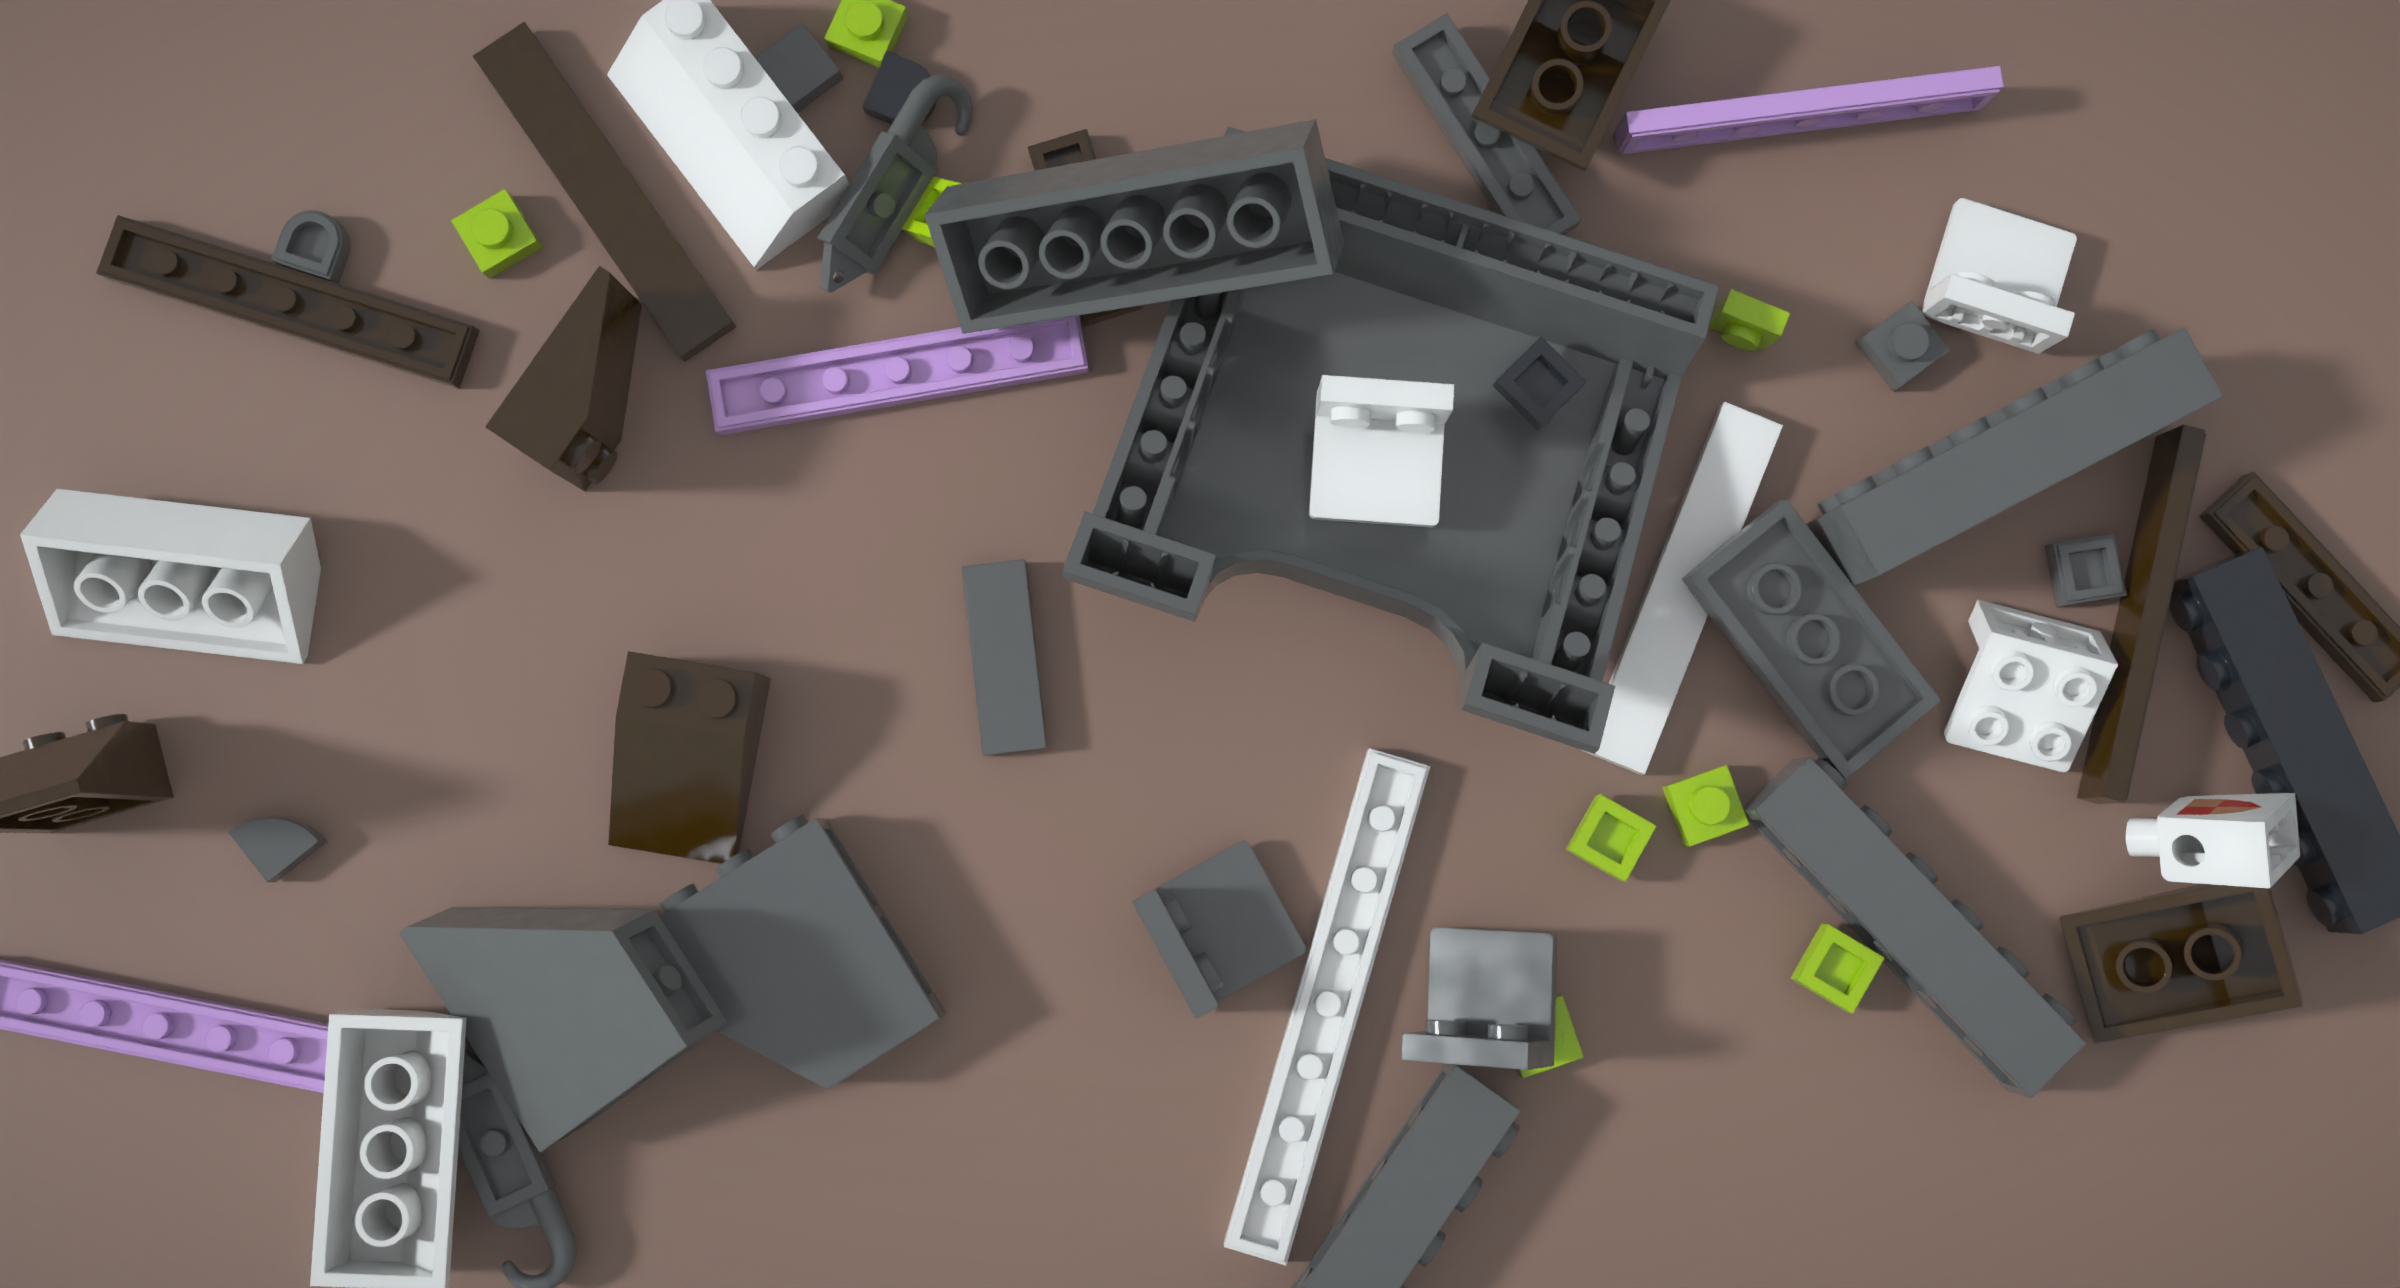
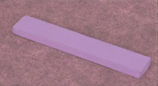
M2000 66L1629 111L1625 113L1614 133L1617 153L1621 152L1622 155L1981 110L1994 98L2004 86Z
M1079 315L963 334L961 327L706 370L715 432L720 436L1089 373Z
M0 959V1029L324 1093L329 1023Z

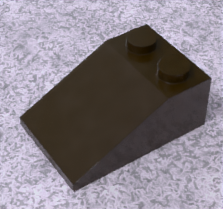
M1528 0L1472 114V118L1586 172L1670 0Z
M599 266L485 427L549 471L585 492L592 482L595 484L601 482L613 468L617 460V452L614 450L622 440L642 304L610 272Z
M628 651L616 712L608 845L719 864L739 853L771 678L757 672Z
M115 714L86 722L87 732L66 738L64 732H54L24 740L23 751L0 757V833L50 834L174 798L156 725L131 722L128 720L127 714Z
M2198 884L2059 917L2094 1043L2302 1006V994L2270 888Z

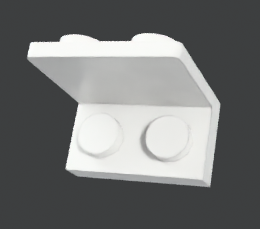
M1960 198L1953 204L1921 313L1925 318L2040 354L2067 338L2075 313L2058 308L2057 304L2077 237L2074 233L1972 200Z
M1322 375L1316 395L1309 516L1315 520L1426 528L1435 527L1439 522L1444 424L1453 411L1454 384Z
M1977 599L1968 622L1979 646V651L1944 729L1946 741L1951 744L2059 772L2068 771L2118 666L2117 661L2102 633L2098 630Z

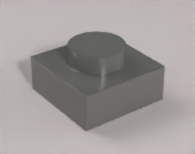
M1913 301L1855 342L1893 392L1950 351L1949 347Z

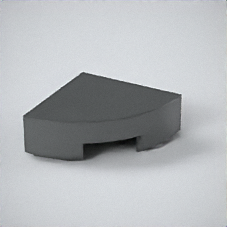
M283 818L251 820L228 832L267 882H277L327 842L312 827Z

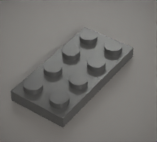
M1787 499L1775 502L1682 578L1685 585L1819 759L1826 761L1835 768L1844 780L1848 779L1941 701Z

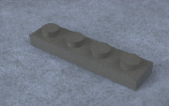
M1448 13L1394 45L1392 54L1495 213L1562 235L1578 227L1582 219L1535 147L1472 118V114L1490 78Z

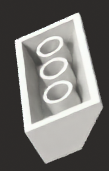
M662 0L641 16L607 75L757 271L830 217L848 188L849 182L845 174L711 0Z
M56 489L20 534L52 635L303 664L308 656L321 572L311 518Z
M362 1008L329 1014L310 1286L449 1288L467 1018L418 1010Z

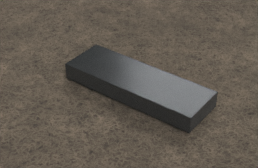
M1025 559L962 566L983 756L1048 749Z

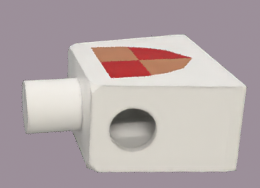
M2295 793L2181 797L2160 813L2158 818L2129 819L2126 827L2128 853L2132 857H2160L2161 875L2167 881L2271 888L2300 857Z

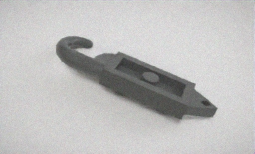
M937 74L923 79L911 91L889 130L880 133L817 237L824 243L820 284L822 290L832 293L864 273L876 274L900 234L902 227L938 171L935 168L937 162L936 147L930 135L921 127V124L938 98L948 96L955 102L958 109L955 133L962 136L967 132L972 120L973 106L970 94L963 83L950 75Z
M465 1049L458 1144L460 1154L488 1217L492 1218L497 1225L508 1229H523L539 1224L552 1253L551 1264L543 1273L528 1275L521 1272L512 1261H505L502 1264V1271L509 1283L517 1288H556L566 1280L574 1268L577 1254L574 1233L553 1188L556 1184L542 1152L540 1153L481 1060Z

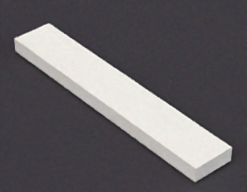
M1725 401L1719 406L1609 681V684L1615 686L1600 748L1595 754L1582 750L1583 752L1636 774L1644 775L1646 773L1708 616V613L1682 581V578L1742 530L1783 425Z

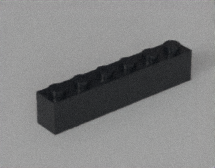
M2263 547L2231 555L2176 579L2169 605L2171 614L2177 625L2189 634L2198 654L2197 668L2206 685L2215 690L2226 713L2224 716L2226 731L2231 740L2239 748L2243 749L2254 772L2251 781L2256 794L2295 793L2300 857L2294 865L2298 866L2309 889L2307 902L2312 913L2319 922L2327 927L2329 932L2364 934L2400 918V835Z

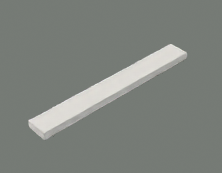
M1371 748L1367 749L1224 1239V1247L1285 1266L1287 1265L1430 770L1428 765Z

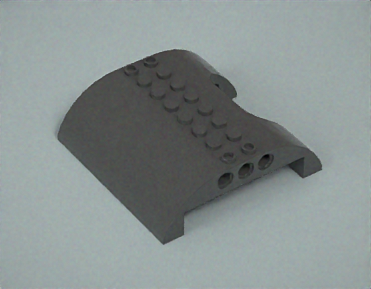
M1228 126L1224 136L1243 133L1244 131ZM1325 158L1344 239V247L1334 274L1171 300L1093 513L1084 511L1062 571V578L1193 622L1198 618L1205 599L1214 587L1238 575L1261 573L1284 577L1405 617L1429 629L1447 646L1457 666L1458 709L1595 754L1600 748L1615 690L1614 685L1602 681L1683 374L1706 339L1719 285ZM1542 337L1587 382L1537 431L1493 387V384ZM1322 375L1454 384L1453 411L1444 424L1439 522L1435 527L1426 528L1315 520L1309 516L1316 395Z

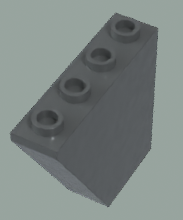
M802 814L773 831L770 835L775 844L755 857L749 849H746L719 865L715 870L720 879L701 891H698L696 886L691 884L666 898L660 903L665 913L659 917L728 1021L727 1024L716 1032L828 1090L947 1013L828 820L815 818L808 822L805 815Z
M451 907L409 925L399 933L451 1015L467 1018L465 1037L540 1153L583 1128L728 1023L655 910Z

